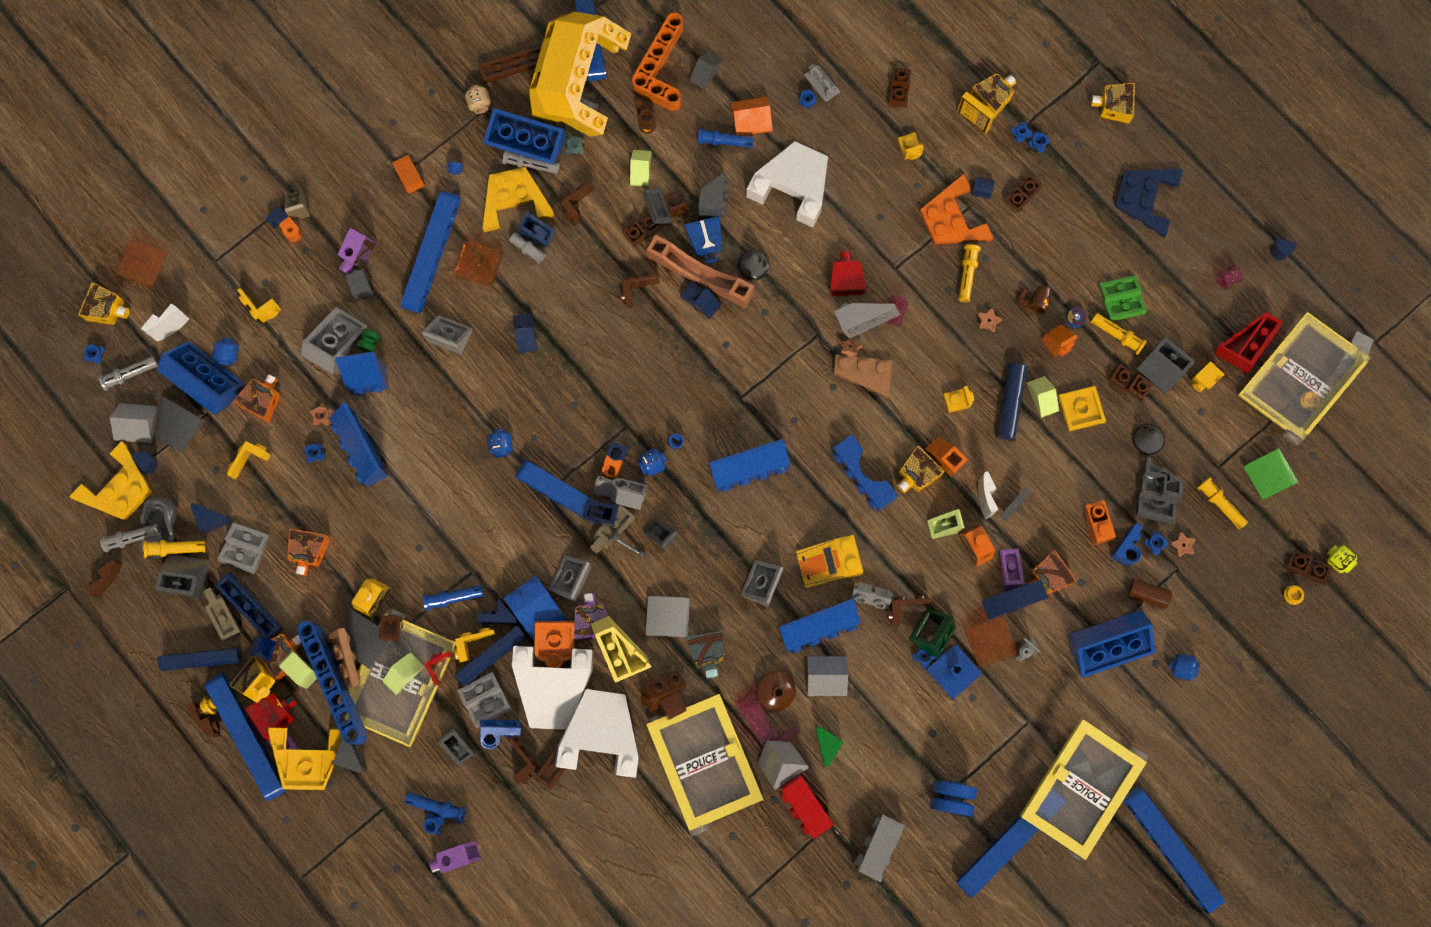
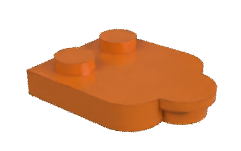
M535 621V656L539 660L545 661L548 668H560L564 661L572 658V649H574V621Z

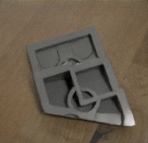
M162 396L155 437L183 453L204 421Z
M1146 457L1140 479L1136 516L1174 524L1176 521L1177 503L1183 497V480L1171 474L1166 468H1160L1154 464L1150 457Z
M348 607L345 630L350 636L351 642L349 645L351 652L355 654V659L371 669L390 641H379L380 627Z

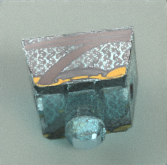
M723 630L686 637L696 668H705L707 679L718 677L716 665L724 664Z

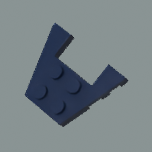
M1183 169L1125 171L1122 176L1115 207L1134 220L1136 218L1144 223L1145 227L1155 230L1159 233V236L1165 238L1170 220L1152 215L1159 183L1174 187L1179 186Z

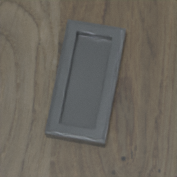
M661 189L644 190L642 195L653 223H670L672 217Z

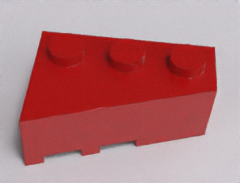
M1265 312L1248 324L1246 328L1234 334L1226 342L1221 343L1215 355L1248 374L1279 331L1283 321Z
M800 774L779 787L780 792L778 794L784 803L789 802L791 805L789 810L795 819L799 818L802 824L800 827L806 836L810 834L815 839L833 826V823Z

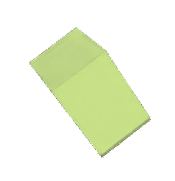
M633 150L630 162V186L649 187L652 151Z
M1045 376L1026 383L1041 418L1059 411L1056 388Z
M960 509L927 520L932 539L961 533L964 529Z
M291 651L278 664L297 685L306 689L317 679L312 666L294 651Z
M410 652L391 666L383 682L398 695L425 666Z

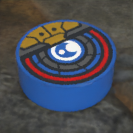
M1073 308L1068 312L1066 321L1071 327H1081L1086 321V314L1080 308Z

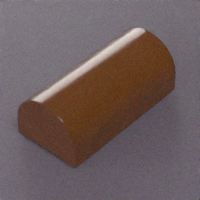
M1133 578L1127 597L1165 610L1170 603L1172 591Z

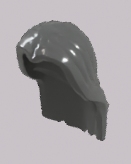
M152 497L146 500L140 516L142 528L159 523L162 529L161 535L144 539L147 542H160V540H166V542L174 541L173 525L176 519V507L170 499ZM143 540L140 541L139 548H138L139 551H141V552H143V551H142V542H143Z

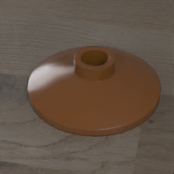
M779 671L770 672L763 676L757 686L759 702L765 708L772 711H780L787 708L793 702L796 693L795 684L791 677ZM780 689L781 694L776 696L775 691Z

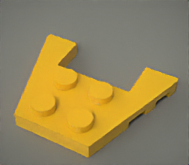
M526 167L489 175L483 220L484 232L500 229L497 215L498 210L533 202L539 220L554 217L552 208Z
M121 441L110 455L121 463L123 468L97 495L81 484L69 497L126 521L152 493V490L132 459L128 446Z
M268 727V734L282 788L324 790L333 770V761L342 741L339 729H329L327 750L286 749L287 728Z

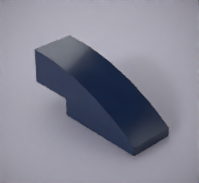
M1041 579L982 601V604L990 620L1048 599L1049 597Z

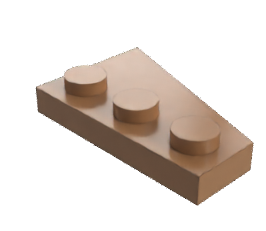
M836 354L834 375L861 385L867 390L874 391L888 399L892 361Z
M345 628L337 629L328 635L326 639L328 643L332 642L334 646L332 651L333 657L339 660L340 675L346 690H350L360 685L361 677L359 671H356L354 663L356 659L355 654L350 649V636L346 633Z

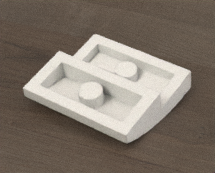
M170 304L159 318L153 314L141 329L154 340L160 341L178 331L189 318L176 306Z
M988 471L978 480V499L985 519L992 517L998 510L991 496L997 488Z

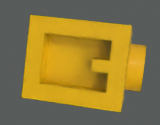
M915 132L898 138L897 141L905 160H914L922 155L924 147L923 144L920 145Z
M963 386L960 390L943 394L948 413L970 408L972 401H974L973 392L968 389V386Z

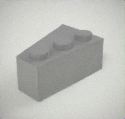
M883 814L880 815V818L876 816L872 824L874 831L871 836L867 835L863 846L866 848L863 854H858L854 863L857 865L855 870L881 882L883 879L882 874L885 867L889 865L891 854L897 846L905 825Z

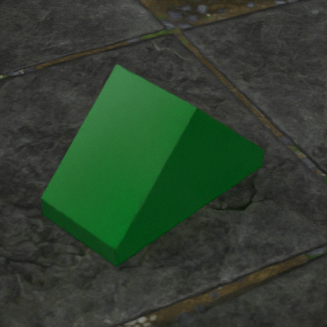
M816 727L815 731L824 768L829 767L844 742L823 728Z

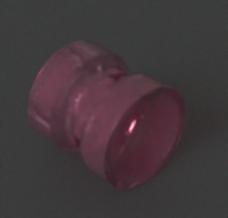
M1235 264L1229 266L1226 271L1216 274L1217 282L1224 290L1232 287L1234 283L1241 282L1244 278L1242 271Z

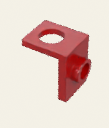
M452 652L436 653L431 656L432 660L424 663L434 685L438 686L441 683L433 666L452 657Z

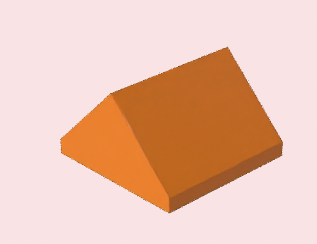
M767 97L731 102L736 135L748 136L773 132L770 104Z

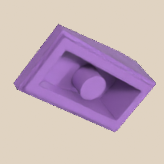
M1019 548L999 550L1004 591L1024 586L1025 582Z

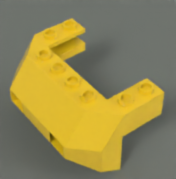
M580 12L568 13L551 20L547 26L529 89L532 117L536 121L545 124L562 121L589 137L603 135L608 117L580 102L596 43L612 53L618 52L619 48L625 51L627 50L631 33L604 16Z

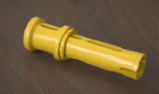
M973 244L964 245L965 255L964 260L961 262L963 274L958 297L960 302H970L974 270L978 267L977 257L981 247Z
M1099 313L1091 321L1092 324L1121 341L1122 346H1128L1136 351L1135 354L1137 355L1147 342V340H1142L1135 336L1132 331L1127 332Z
M1208 477L1197 489L1202 490L1209 498L1208 501L1215 503L1237 529L1240 530L1248 521L1223 495V490L1218 489L1211 481L1212 478Z
M143 540V558L156 555L164 557L167 554L205 553V541L166 542V540H160V542H147Z

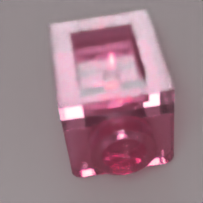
M899 295L891 296L889 304H895L900 315L886 323L901 327L909 301Z

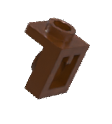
M681 189L663 195L671 217H681L688 212V205L684 200Z
M394 614L381 616L379 641H399L400 632L404 625L401 616Z

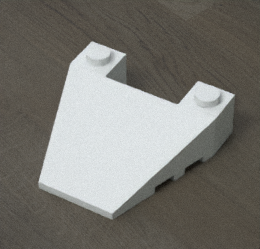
M798 142L792 143L754 174L747 187V198L763 205L771 188H776L803 201L797 212L796 220L813 228L821 213L828 156Z
M513 646L512 668L530 728L566 730L593 673V650L572 649L571 669L535 667L534 647Z
M585 690L557 746L555 767L576 770L579 749L616 754L614 775L636 778L639 757L624 694Z

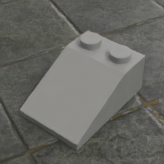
M845 303L840 305L838 310L834 311L843 332L848 338H852L900 315L895 304Z
M336 307L302 342L301 355L329 373L334 374L338 370L335 358L348 356L360 340L362 330L367 329L368 326Z

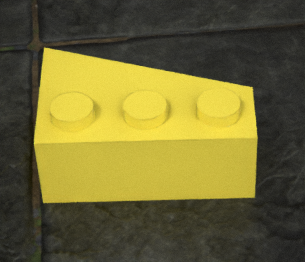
M609 616L591 623L615 683L652 667L644 652Z

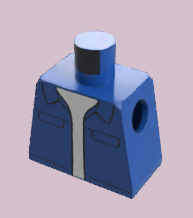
M719 216L685 224V233L696 256L705 255L707 263L716 262L717 256L715 252L722 251Z

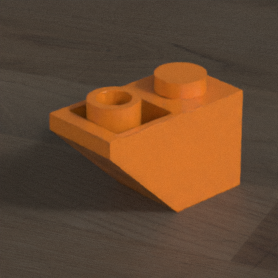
M1059 325L1046 333L1042 341L1055 358L1058 355L1062 357L1069 353L1071 348L1075 346L1074 342L1078 337L1063 325Z
M939 436L925 448V451L951 477L968 461L954 445Z
M1105 501L1085 505L1086 527L1092 546L1109 542L1116 538Z

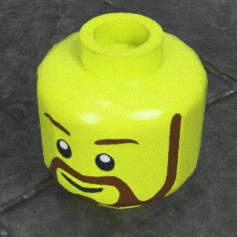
M1335 545L1327 553L1329 555L1327 563L1338 573L1345 572L1347 574L1358 564L1356 561L1357 555L1346 545H1341L1340 547Z

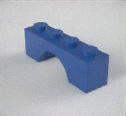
M850 435L833 448L832 452L834 454L832 456L838 464L841 463L844 466L846 476L855 481V487L861 495L864 493L867 497L869 507L879 512L895 501L898 495L887 480L876 482L863 475L859 467V458L864 449L855 437Z

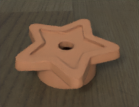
M990 309L987 313L978 314L981 320L979 329L985 328L995 332L996 324L1002 321L1001 318L995 316L993 309Z
M853 338L838 342L842 347L841 353L846 356L857 355V350L862 348V344L856 343Z
M321 403L314 410H310L314 418L313 425L316 426L323 423L329 426V418L334 411L326 409L324 403Z
M1180 532L1178 540L1170 543L1175 547L1177 556L1181 557L1185 553L1194 555L1192 545L1195 542V538H1187Z

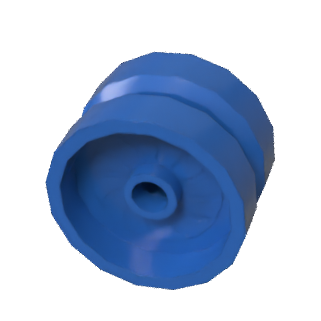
M934 780L932 791L944 795V798H930L929 809L973 817L975 807L972 804L964 803L963 799L975 800L978 789L958 782Z

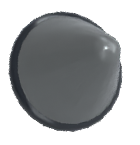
M751 249L742 254L738 266L744 277L755 280L766 275L770 263L764 252Z
M1143 424L1135 430L1133 444L1140 453L1154 455L1163 449L1165 435L1156 425Z

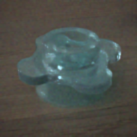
M578 137L567 138L566 153L568 155L572 153L582 155L584 153L582 149L584 139Z

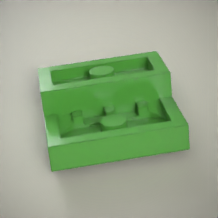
M1136 275L1099 283L1105 311L1110 321L1146 314L1147 308L1142 299V289Z
M1280 449L1243 466L1262 500L1298 483Z

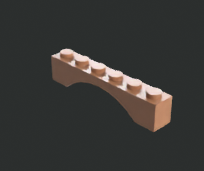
M656 234L646 250L647 258L743 308L747 307L754 294V285L700 263L673 243Z

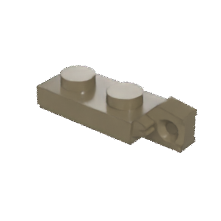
M620 505L614 526L602 525L597 530L596 535L593 537L596 541L590 547L591 550L596 554L603 547L607 550L615 542V540L610 538L612 534L619 537L636 517L624 506Z
M211 587L204 590L203 592L208 600L204 602L206 605L205 609L221 640L226 641L240 633L241 630L221 594L217 595L214 588Z

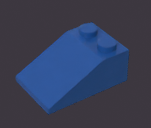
M374 352L335 358L346 389L350 394L361 396L365 394L364 392L380 393L383 392V389H389L386 366Z
M534 576L504 597V600L534 642L535 621H568L537 576Z

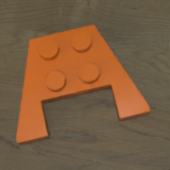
M965 175L959 177L920 209V214L934 245L993 240L987 223L970 230L968 229L954 199L971 191Z

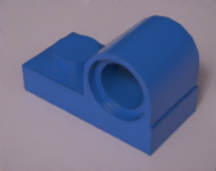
M1135 523L1131 526L1111 557L1125 566H1131L1140 560L1141 551L1133 542L1137 543L1142 536L1140 531L1143 527ZM1126 551H1130L1133 554V560H1129L1126 557Z
M480 719V742L486 749L495 748L499 744L500 735L514 737L521 733L519 720ZM488 734L494 735V737L491 739L485 738V736Z

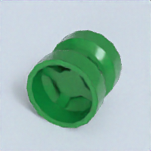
M363 329L361 332L362 340L357 342L356 348L364 352H374L376 349L374 344L379 341L380 335L371 330Z

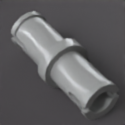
M517 232L509 239V242L521 249L524 255L527 254L537 263H541L546 256L545 253L533 245L532 241H527Z

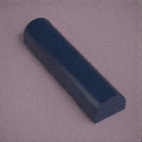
M1010 363L1007 366L996 438L1009 441L1016 440L1027 366L1023 364Z
M227 572L215 585L267 641L273 639L282 631L283 626L231 572Z
M515 626L455 673L454 676L465 687L511 651L513 646H517L527 638L519 626Z
M242 648L162 655L158 657V666L160 671L237 664L242 662Z

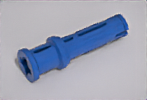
M699 128L698 144L708 143L713 144V146L724 144L753 148L754 136L719 133L717 129L709 131Z
M481 585L446 593L439 591V593L433 595H422L426 612L437 607L446 608L447 604L484 597Z
M408 792L405 799L406 805L436 813L443 819L455 820L457 824H462L467 811L465 806L461 808L452 805L449 801L443 803L412 792Z

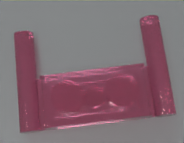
M757 690L735 703L763 748L767 740L787 742L801 733L798 727L795 726L779 736L756 700L758 699Z

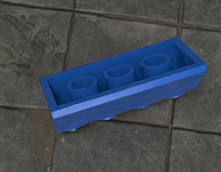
M494 108L483 144L553 165L562 152L567 133L562 128Z
M190 341L161 355L157 371L214 415L226 409L245 387L242 381L220 364H217L216 361Z
M346 402L343 403L330 416L332 421L330 427L335 435H339L341 440L338 442L342 450L347 451L349 456L346 458L351 467L355 466L357 480L360 484L363 483L368 487L388 475L355 411Z
M784 439L709 462L716 491L721 490L723 493L732 490V487L740 485V487L746 486L755 479H758V481L769 478L770 474L776 473V475L786 473L787 469L790 468V462Z
M850 599L779 627L778 632L786 653L791 651L792 654L802 651V647L809 644L810 647L820 644L821 639L827 637L828 640L838 637L839 632L844 630L847 633L857 630V625L861 622L855 601Z
M1142 610L1068 635L1070 650L1082 678L1155 653L1153 626Z

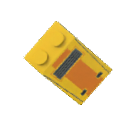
M854 535L833 539L796 551L805 589L862 576L863 574Z

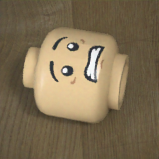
M473 85L465 94L470 111L476 114L488 111L491 100L485 87Z

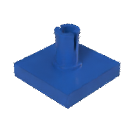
M956 644L926 669L952 700L982 674Z

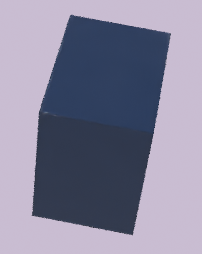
M587 500L582 519L612 527L615 524L619 506Z
M195 503L190 505L199 531L205 534L228 525L233 520Z

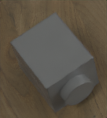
M356 269L345 275L352 296L356 301L374 295L363 269Z

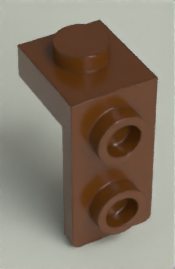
M591 181L581 184L574 193L565 195L560 202L564 210V217L568 222L572 221L574 225L578 224L581 219L573 205L594 191Z
M648 273L644 277L636 278L631 276L622 280L623 291H620L621 301L626 302V307L634 306L631 289L659 284V274Z
M906 596L895 597V600H892L890 603V609H887V619L891 621V626H898L901 624L900 606L929 605L931 599H926V596H914V599L906 600Z
M677 670L644 684L640 697L641 702L644 706H647L650 712L658 709L660 698L685 688L687 683Z
M510 737L508 741L527 763L512 778L517 784L521 782L525 784L533 777L532 773L538 769L535 765L537 761L531 753L528 755L523 750L525 746L518 738Z

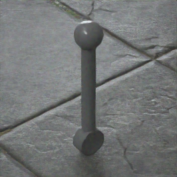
M613 534L610 537L638 554L639 558L645 557L644 551L637 550Z

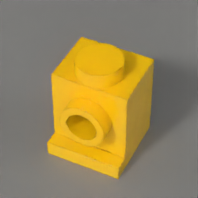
M1210 361L1190 382L1196 391L1202 392L1205 388L1209 390L1225 374Z

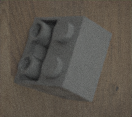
M721 174L701 189L698 206L699 220L719 216L721 223L722 216H726V201L729 195V181H726V174Z
M1165 337L1136 371L1166 394L1195 361Z
M170 554L159 570L155 590L167 594L201 599L209 560Z

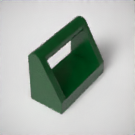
M927 608L908 640L930 655L939 658L956 630L954 617ZM930 618L940 623L931 641L919 637Z

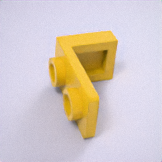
M241 288L237 289L240 293L238 298L245 306L247 304L250 306L251 310L249 312L255 320L259 318L264 323L268 319L276 317L278 312L281 311V308L273 299L257 309Z
M245 441L244 445L239 447L235 461L230 463L227 475L236 480L250 454L265 461H268L271 455L266 452L267 448L259 443L253 445Z
M484 628L480 629L477 634L471 635V632L460 634V638L455 639L457 648H454L456 660L463 664L470 662L467 643L496 636V631Z

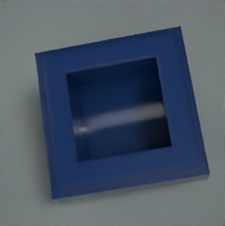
M976 176L972 196L990 199L994 180Z
M1278 238L1271 246L1270 252L1272 257L1277 260L1286 259L1295 250L1296 243Z
M141 451L132 456L134 462L143 472L150 475L157 469L158 462L150 454Z

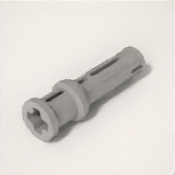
M504 151L502 161L504 165L508 163L517 165L518 168L525 166L558 174L560 163L555 162L551 165L508 151Z
M151 356L121 370L116 368L109 374L99 375L98 379L102 388L107 391L110 387L117 384L122 385L126 379L159 365L156 358Z
M155 523L154 525L129 532L118 531L115 535H104L100 538L101 547L106 553L118 547L125 548L129 543L161 535L162 529L159 523Z

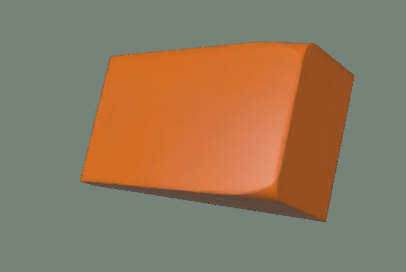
M409 155L392 162L408 194L425 186Z

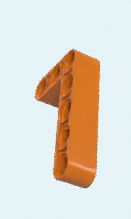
M676 12L668 15L632 78L633 90L637 95L671 111H676L680 108L681 94L679 90L657 80L656 77L683 32V18ZM667 37L670 38V40H668V41L663 40L664 38H667ZM657 52L662 53L661 55H658V56H657V55H654V54L657 53ZM648 67H652V68H653L652 70H649V71L646 70V68H648ZM639 82H644V83H645L644 85H641V86L637 85V83H639ZM654 90L661 91L660 93H653ZM670 98L677 99L676 101H669Z

